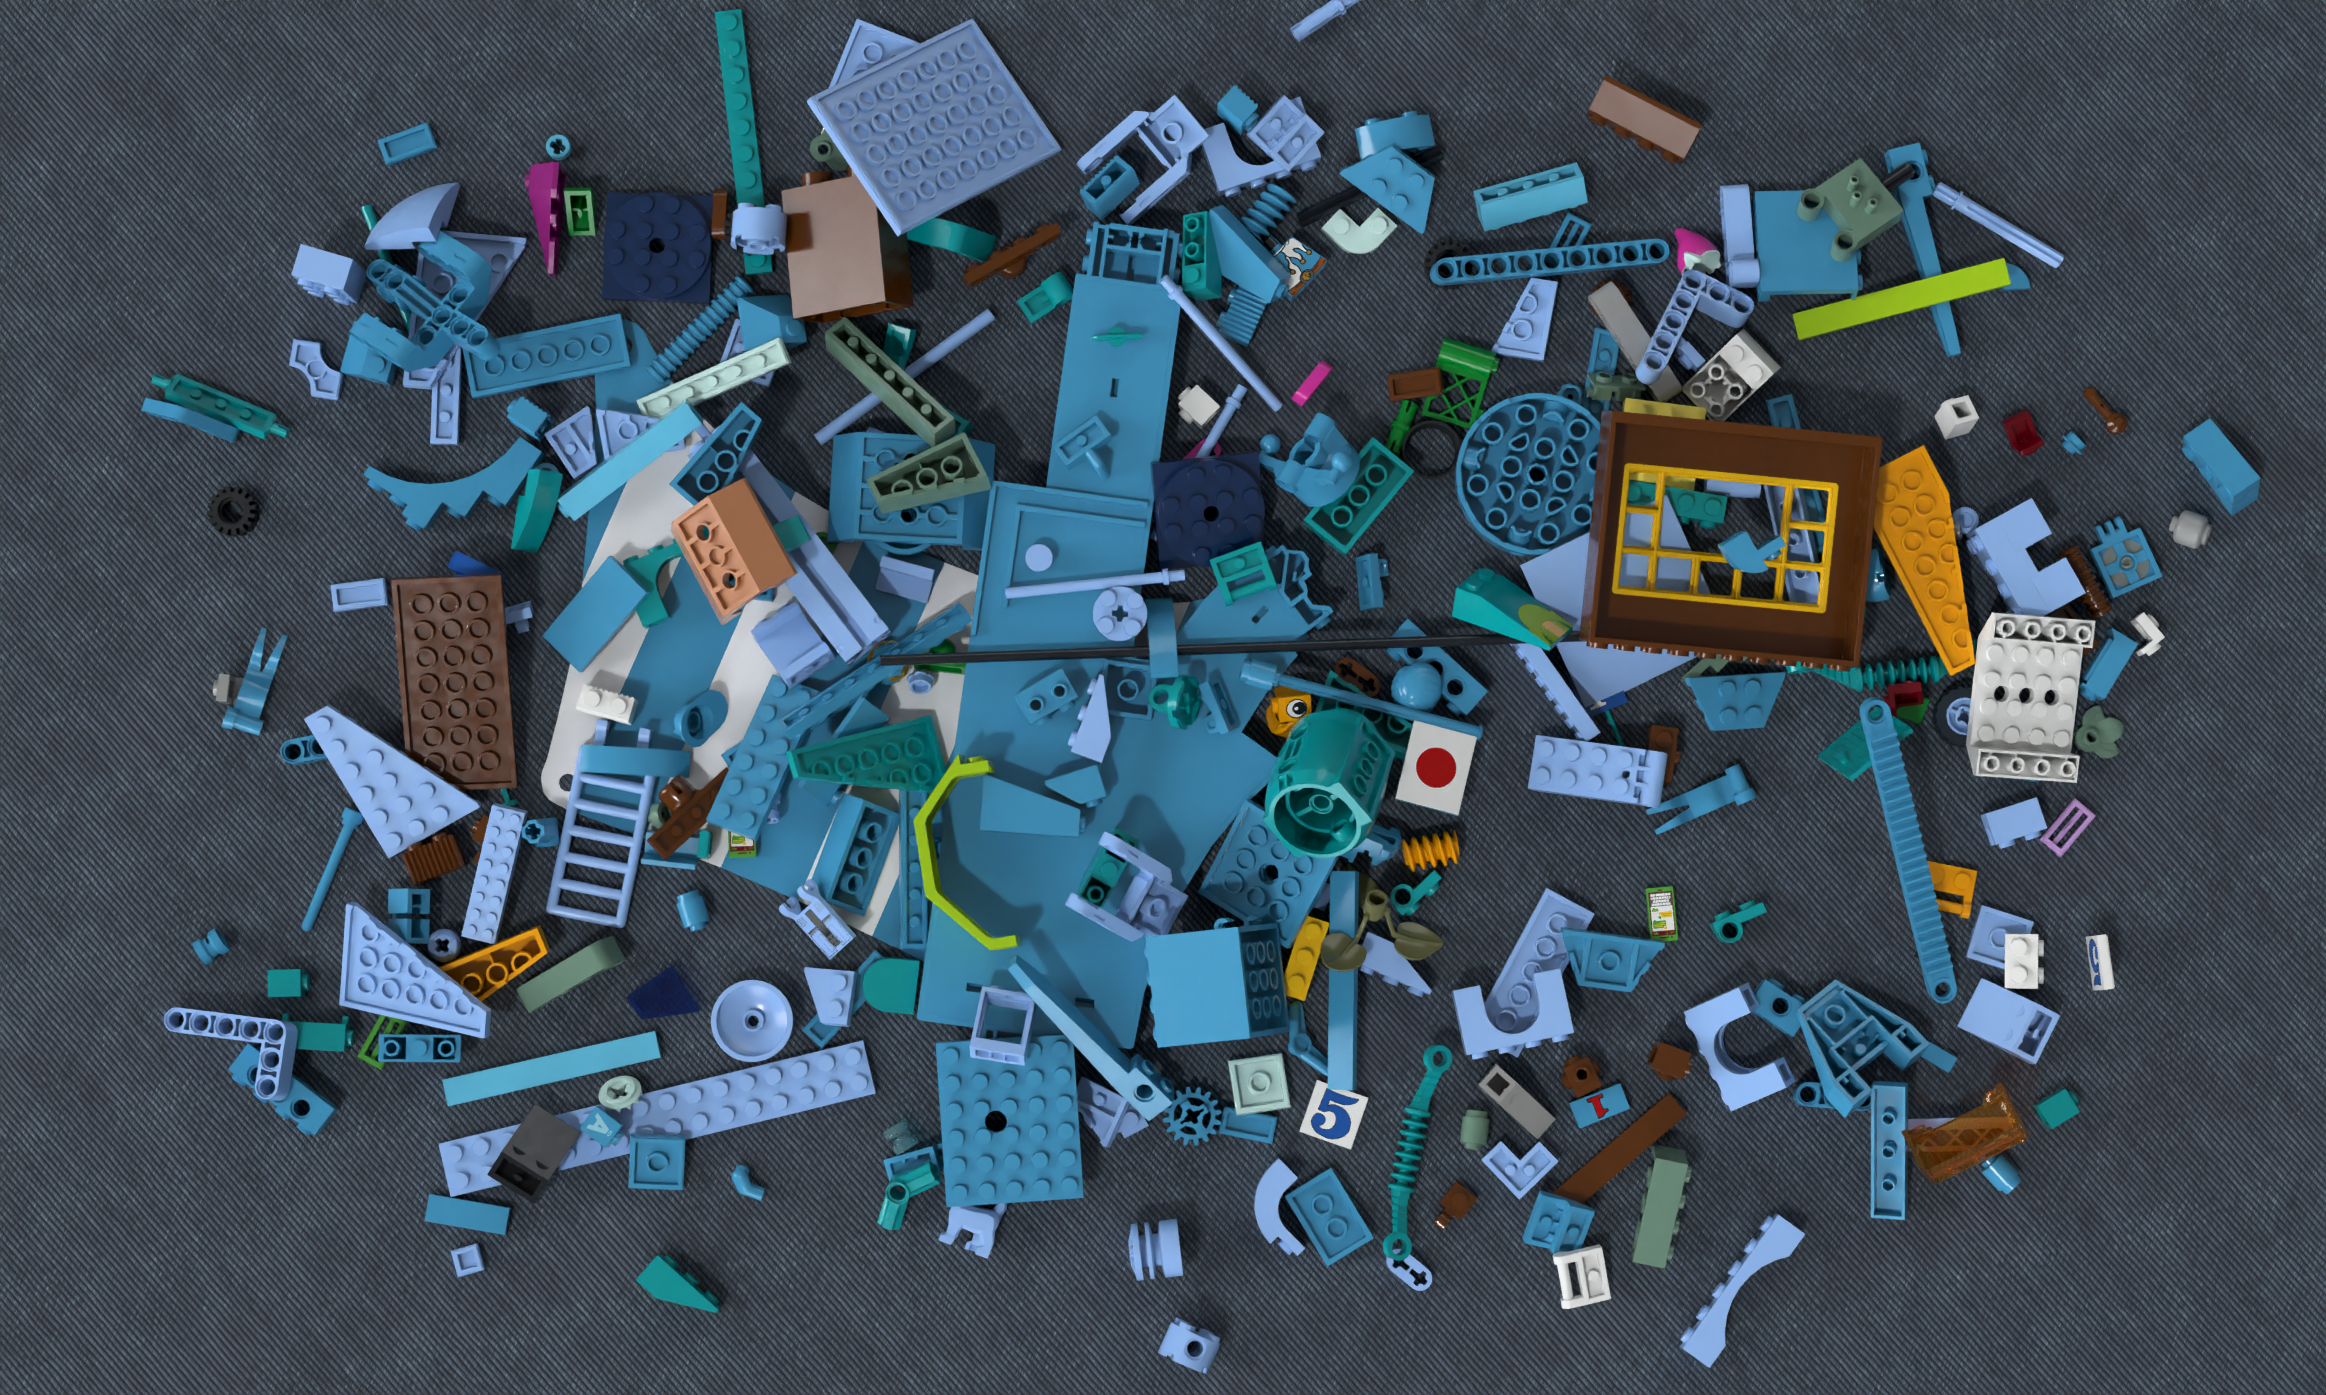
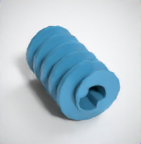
M1274 184L1267 186L1269 193L1262 192L1260 194L1262 201H1254L1253 205L1256 210L1248 208L1246 213L1249 218H1240V222L1261 244L1264 243L1260 237L1261 234L1268 237L1271 235L1267 227H1278L1274 218L1284 220L1281 210L1291 211L1287 203L1290 201L1297 204L1292 195Z

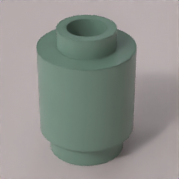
M1466 1110V1115L1462 1118L1460 1143L1465 1144V1149L1480 1151L1481 1146H1487L1490 1122L1487 1119L1488 1112Z

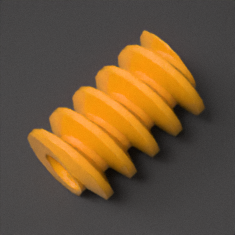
M1455 830L1452 838L1447 831L1443 832L1442 840L1434 833L1432 834L1431 842L1426 835H1423L1420 844L1415 837H1412L1410 846L1402 839L1401 845L1405 865H1408L1412 872H1415L1417 863L1420 864L1423 870H1426L1428 861H1430L1433 868H1437L1439 859L1444 866H1447L1450 857L1455 864H1458L1460 853Z

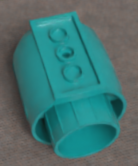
M1334 708L1306 715L1291 728L1275 761L1267 785L1265 813L1262 820L1295 858L1301 855L1314 858H1332L1355 849L1366 839L1377 819L1386 792L1388 776L1395 752L1381 737L1374 724L1363 714L1356 711Z

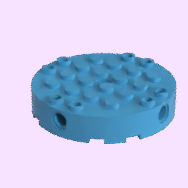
M1528 393L1508 398L1489 408L1474 422L1467 432L1459 450L1455 467L1457 499L1471 527L1494 547L1512 555L1536 558L1590 532L1601 425L1597 419L1581 405L1567 398L1545 393ZM1532 469H1540L1544 473V479L1540 482H1534L1529 475Z

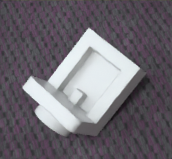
M2144 612L2130 621L2147 641L2145 645L2136 651V654L2138 656L2145 653L2148 656L2152 655L2161 647L2159 642L2165 638L2158 630V622L2150 614L2146 615Z

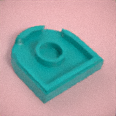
M884 957L871 964L865 970L861 983L862 992L868 1003L882 1012L913 1015L920 961L917 959Z

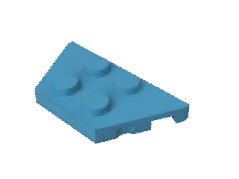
M1392 144L1381 149L1378 153L1370 154L1362 158L1361 161L1340 170L1339 174L1420 234L1424 233L1435 175Z
M1785 672L1687 677L1685 682L1687 686H1691L1697 698L1695 701L1699 709L1704 713L1705 721L1710 730L1764 728L1785 679Z
M1561 927V934L1572 971L1579 986L1632 992L1638 984L1640 976L1646 973L1651 966L1650 962L1659 950L1662 951L1665 946L1662 940Z

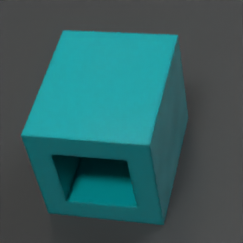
M305 969L268 970V997H306V991L310 990V977L306 975Z
M2062 1088L2033 1105L2047 1129L2057 1127L2080 1112L2077 1108L2079 1101L2071 1090L2067 1092L2066 1089Z

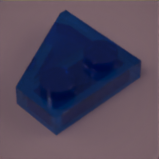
M672 966L626 996L640 1019L695 1013L701 1010Z

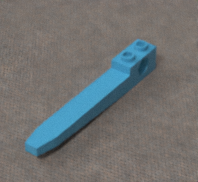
M1920 143L1890 149L1884 155L1888 173H1891L1904 163L1911 165L1917 173V179H1909L1894 189L1893 192L1895 200L1904 210L1901 220L1920 278L1923 280L1941 275L1942 272L1923 201L1929 199L1933 195L1932 191L1935 190L1933 177L1928 175L1926 165H1928L1926 150H1921ZM1945 302L1930 306L1947 358L1958 356L1961 354L1950 303Z
M1019 955L1009 960L1008 970L1024 991L1101 1075L1148 1121L1173 1104L1174 1086L1172 1082L1166 1077L1163 1078L1149 1060H1144L1138 1053L1129 1059L1034 967Z

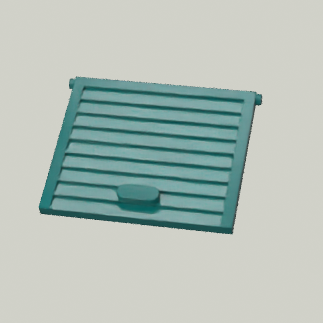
M1878 706L1874 707L1868 713L1869 718L1875 719L1879 717L1881 708ZM1892 716L1894 728L1898 734L1897 739L1900 742L1906 736L1912 734L1913 729ZM1861 720L1817 755L1822 762L1850 781L1856 779L1872 765Z

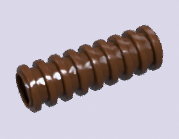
M2073 545L2058 553L2057 558L2063 559L2066 557L2086 592L2081 595L2083 598L2081 602L2083 604L2086 603L2087 607L2085 609L2091 612L2090 618L2096 619L2111 611L2112 605H2108V597L2103 596L2104 590L2099 589L2100 583L2095 581L2096 575L2091 574L2092 568L2087 567L2088 561L2083 559V552L2080 553L2078 550L2080 546Z

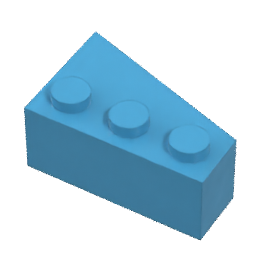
M2210 418L2184 435L2183 453L2190 461L2194 462L2231 517L2258 499L2261 478Z

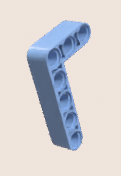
M1698 270L1686 271L1679 281L1636 369L1638 380L1647 385L1658 381L1693 309L1730 327L1740 328L1746 323L1754 309L1753 300L1748 295Z
M178 1007L171 1008L166 1012L164 1024L172 1032L261 1043L255 1083L257 1095L260 1098L280 1101L288 1095L298 1037L297 1028L293 1023ZM181 1015H183L184 1021L183 1024L180 1026L179 1018L181 1017ZM208 1018V1027L204 1029V1020ZM232 1021L233 1030L229 1033L228 1026L229 1023ZM257 1024L258 1033L254 1036L253 1028ZM282 1027L283 1036L279 1039L278 1031ZM278 1054L279 1063L275 1067L274 1058ZM272 1082H274L275 1090L271 1094L270 1085Z

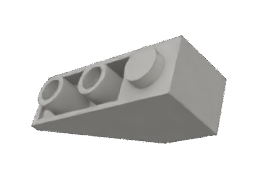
M1494 1064L1477 1083L1479 1088L1536 1139H1539L1556 1120L1497 1064Z

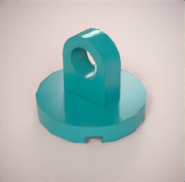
M1181 675L1173 685L1159 684L1155 686L1149 693V704L1157 712L1168 714L1169 723L1173 728L1186 730L1188 729L1187 725H1192L1195 722L1199 713L1201 695H1197V688L1200 689V684L1193 676ZM1163 693H1168L1167 701L1163 704H1158V697Z

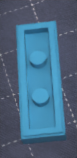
M429 1194L424 1221L506 1235L511 1207Z

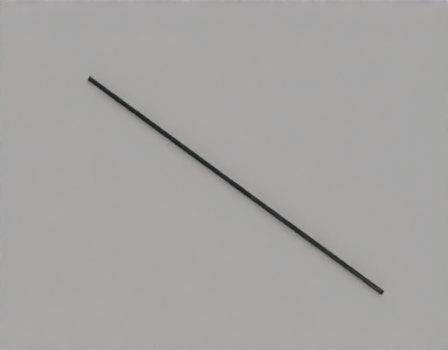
M1571 631L1560 642L1585 641L1579 640L1580 631ZM1503 634L1187 644L1177 645V656L1528 643ZM1149 646L880 655V666L1149 657Z

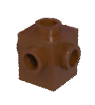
M1577 1054L1565 1060L1566 1066L1561 1068L1563 1074L1560 1075V1079L1566 1090H1572L1575 1098H1579L1602 1086L1597 1076L1601 1074V1071L1594 1059L1589 1060L1588 1056L1581 1058ZM1580 1069L1584 1072L1582 1079L1577 1078V1071Z

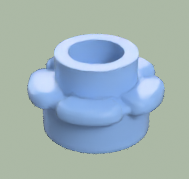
M916 670L907 677L909 689L915 694L928 693L934 678L925 670Z

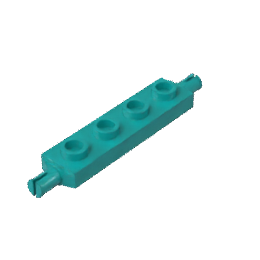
M155 373L152 378V384L166 389L165 399L261 439H265L271 432L286 439L290 432L289 427L276 423V414L182 375L176 374L168 379Z

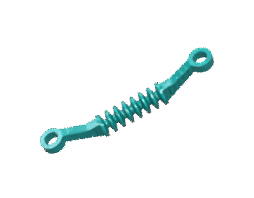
M1978 639L1972 641L1974 652L1977 651ZM1930 656L1929 665L1926 664L1923 657L1919 658L1918 666L1915 665L1912 658L1908 660L1907 667L1904 666L1902 660H1898L1896 669H1894L1891 661L1887 662L1886 670L1883 669L1880 662L1876 664L1875 671L1872 670L1870 664H1866L1865 672L1863 673L1860 666L1850 668V672L1827 669V664L1823 665V669L1807 668L1800 666L1801 662L1798 661L1796 667L1786 666L1787 674L1813 671L1857 692H1862L1864 683H1866L1870 691L1873 690L1874 682H1877L1880 689H1884L1886 680L1889 685H1894L1896 679L1901 684L1906 681V678L1917 682V677H1920L1922 683L1926 684L1928 675L1931 676L1933 683H1937L1939 679L1948 673L1941 658H1936V656Z
M1433 1044L1425 1050L1423 1061L1428 1069L1425 1074L1426 1077L1423 1078L1409 1108H1404V1112L1411 1115V1118L1402 1119V1122L1408 1125L1409 1129L1400 1130L1399 1132L1407 1138L1406 1140L1397 1141V1144L1404 1147L1403 1151H1395V1155L1402 1158V1161L1393 1162L1392 1165L1400 1169L1399 1172L1390 1173V1176L1397 1179V1183H1388L1387 1187L1391 1188L1392 1224L1394 1225H1392L1393 1232L1388 1234L1383 1242L1384 1254L1396 1261L1406 1259L1412 1250V1243L1407 1235L1406 1206L1408 1205L1410 1193H1414L1415 1189L1408 1186V1182L1417 1181V1178L1410 1175V1172L1419 1171V1167L1412 1164V1162L1422 1159L1421 1156L1415 1153V1150L1424 1149V1146L1417 1143V1139H1426V1135L1419 1132V1129L1429 1127L1428 1124L1421 1121L1422 1118L1431 1117V1113L1428 1112L1429 1098H1431L1441 1074L1452 1063L1451 1051L1443 1045ZM1437 1051H1440L1443 1060L1440 1065L1436 1066L1433 1062V1056ZM1400 1239L1402 1249L1399 1253L1395 1254L1392 1250V1245L1396 1240Z

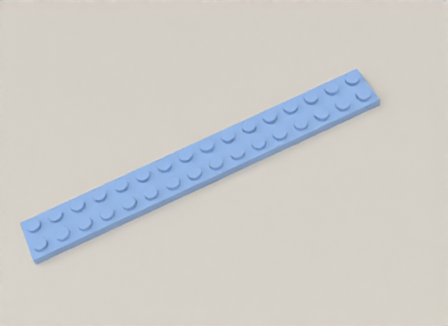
M864 1040L645 1093L639 1097V1103L631 1104V1109L623 1108L620 1113L615 1109L609 1112L606 1107H602L625 1125L621 1130L625 1133L616 1146L611 1144L608 1148L602 1146L580 1129V1126L595 1106L555 1115L582 1132L558 1171L630 1154L631 1133L686 1135L687 1140L876 1094ZM521 1124L439 1144L451 1197L502 1185L487 1174Z

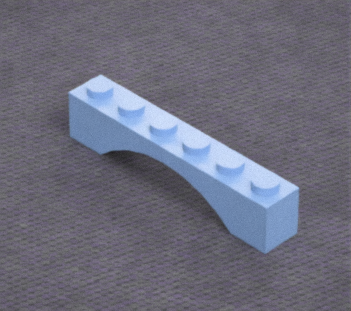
M1774 1214L1773 1217L1767 1216L1759 1228L1762 1230L1761 1234L1757 1239L1752 1238L1744 1248L1746 1255L1741 1262L1736 1260L1728 1271V1274L1731 1276L1725 1284L1719 1283L1712 1293V1296L1715 1298L1709 1306L1705 1304L1696 1316L1699 1319L1693 1329L1689 1326L1680 1338L1683 1342L1680 1347L1709 1368L1726 1346V1319L1732 1300L1739 1288L1761 1267L1775 1260L1789 1257L1805 1235V1233L1778 1214Z

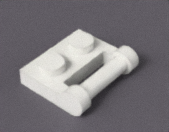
M1599 1244L1553 1254V1261L1557 1265L1563 1296L1560 1300L1563 1309H1571L1611 1299L1603 1250ZM1575 1262L1581 1295L1573 1296L1568 1263Z

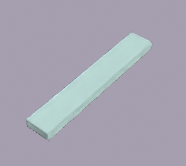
M777 338L636 401L642 415L661 418L686 398L695 406L792 362L782 338Z

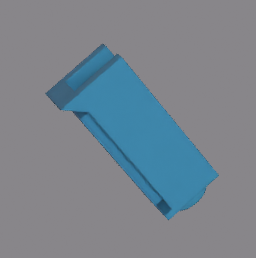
M2113 628L2106 630L2108 639L2100 647L2080 680L2082 683L2078 687L2082 690L2080 694L2093 702L2096 699L2100 701L2106 698L2138 643Z

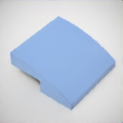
M1282 95L1246 135L1269 157L1289 172L1325 132L1307 114H1303L1285 95Z

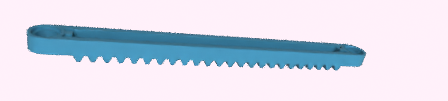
M1869 697L1860 706V717L1926 989L1929 996L1936 1002L1941 1004L1948 1003L1956 996L1957 985L1952 969L1953 964L1950 961L1949 946L1945 940L1946 934L1943 931L1944 926L1940 919L1941 914L1938 911L1937 896L1933 890L1934 884L1931 881L1932 876L1928 869L1929 864L1926 861L1927 855L1921 840L1922 834L1919 831L1920 826L1916 819L1915 805L1911 799L1910 784L1906 778L1905 763L1902 760V752L1899 749L1898 734L1894 728L1888 704L1880 698ZM1874 705H1880V716L1875 719L1869 718V709ZM1941 982H1946L1948 984L1947 992L1943 995H1937L1935 992L1936 986Z

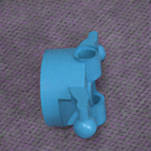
M1317 413L1306 429L1304 438L1292 448L1289 459L1286 462L1269 456L1276 454L1280 450L1281 441L1274 434L1265 435L1260 442L1259 464L1260 467L1266 468L1275 474V482L1278 486L1293 493L1302 503L1309 507H1321L1334 502L1353 484L1359 471L1360 457L1356 449L1336 428V422L1322 413Z

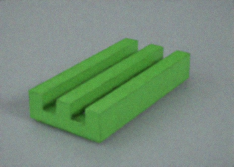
M380 1015L357 1056L380 1070L384 1068L386 1062L376 1061L379 1042L370 1057L366 1054L388 1017ZM388 1017L391 1020L383 1034H390L396 1022L400 1025L395 1034H403L409 1022Z

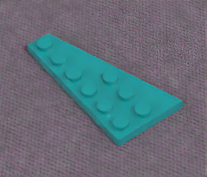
M931 715L786 752L793 779L932 793L946 773Z

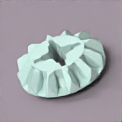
M618 1076L610 1079L599 1091L601 1106L606 1107L609 1112L615 1109L620 1113L623 1108L631 1109V1104L639 1103V1097L643 1095L640 1082L631 1076ZM624 1092L626 1093V1096L616 1097L617 1094L622 1095Z

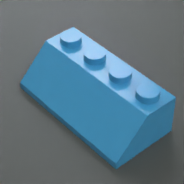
M860 696L830 740L889 726L888 722L891 718ZM802 779L798 783L800 788L827 807L831 803L835 805L844 793L841 790L844 784Z
M846 793L843 794L812 876V880L818 886L820 895L827 903L865 916L899 825V813Z

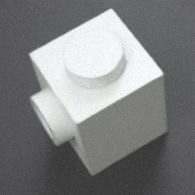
M1198 385L1193 389L1188 386L1178 397L1180 400L1178 408L1181 410L1178 414L1188 424L1194 422L1200 429L1220 411V406Z
M1968 395L1944 401L1934 416L1945 440L1969 433L1979 419Z

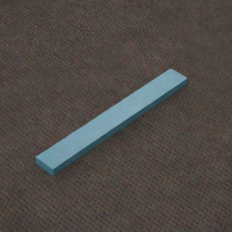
M653 1031L444 1079L442 1082L447 1105L453 1106L662 1058L657 1033Z

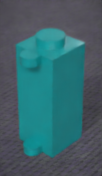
M283 1013L282 1021L293 1023L297 1028L296 1049L349 1052V1046L354 1044V1030H350L349 1016H343L342 1024L290 1021V1013ZM282 1027L280 1028L279 1039L283 1036Z

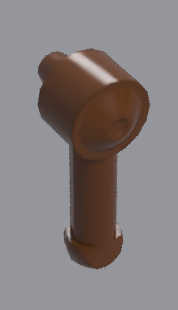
M2093 387L2086 388L2083 395L2106 420L2105 428L2107 432L2112 435L2121 434L2128 425L2126 417L2120 413H2113L2096 393V389Z

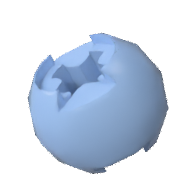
M445 928L433 932L429 937V944H427V952L430 957L440 963H448L456 959L461 949V941L458 935L452 930ZM440 940H449L450 943L447 945L449 948L448 952L443 950L439 952L440 944L438 942Z

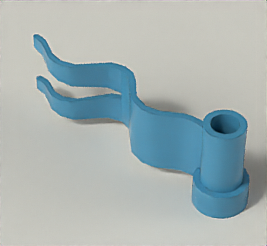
M261 627L234 708L228 706L221 727L230 730L236 728L257 736L260 735L264 720L259 718L287 635L282 634L265 668L261 672L260 666L267 630Z
M1740 764L1725 769L1726 775L1661 803L1660 808L1652 807L1647 809L1646 812L1650 815L1686 805L1690 807L1655 830L1656 835L1735 801L1738 806L1756 798V793L1753 787H1749Z

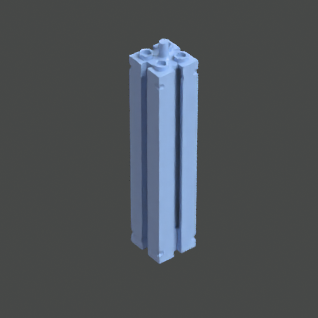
M704 423L695 429L702 440L690 448L691 453L687 455L690 460L720 426L714 429L712 433ZM750 449L733 483L743 478L747 479L772 526L797 515L800 516L811 540L787 553L798 574L786 581L785 584L846 664L851 666L863 657L866 652L885 640L892 633Z

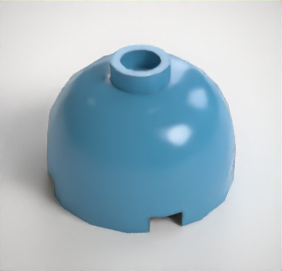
M1880 547L1871 549L1866 601L1881 602L1891 598L1889 576L1885 571L1884 565L1886 563Z

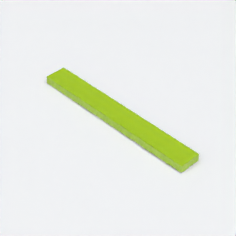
M2005 258L1858 296L1855 300L1847 299L1792 315L1798 339L1801 341L2010 286L2011 282Z

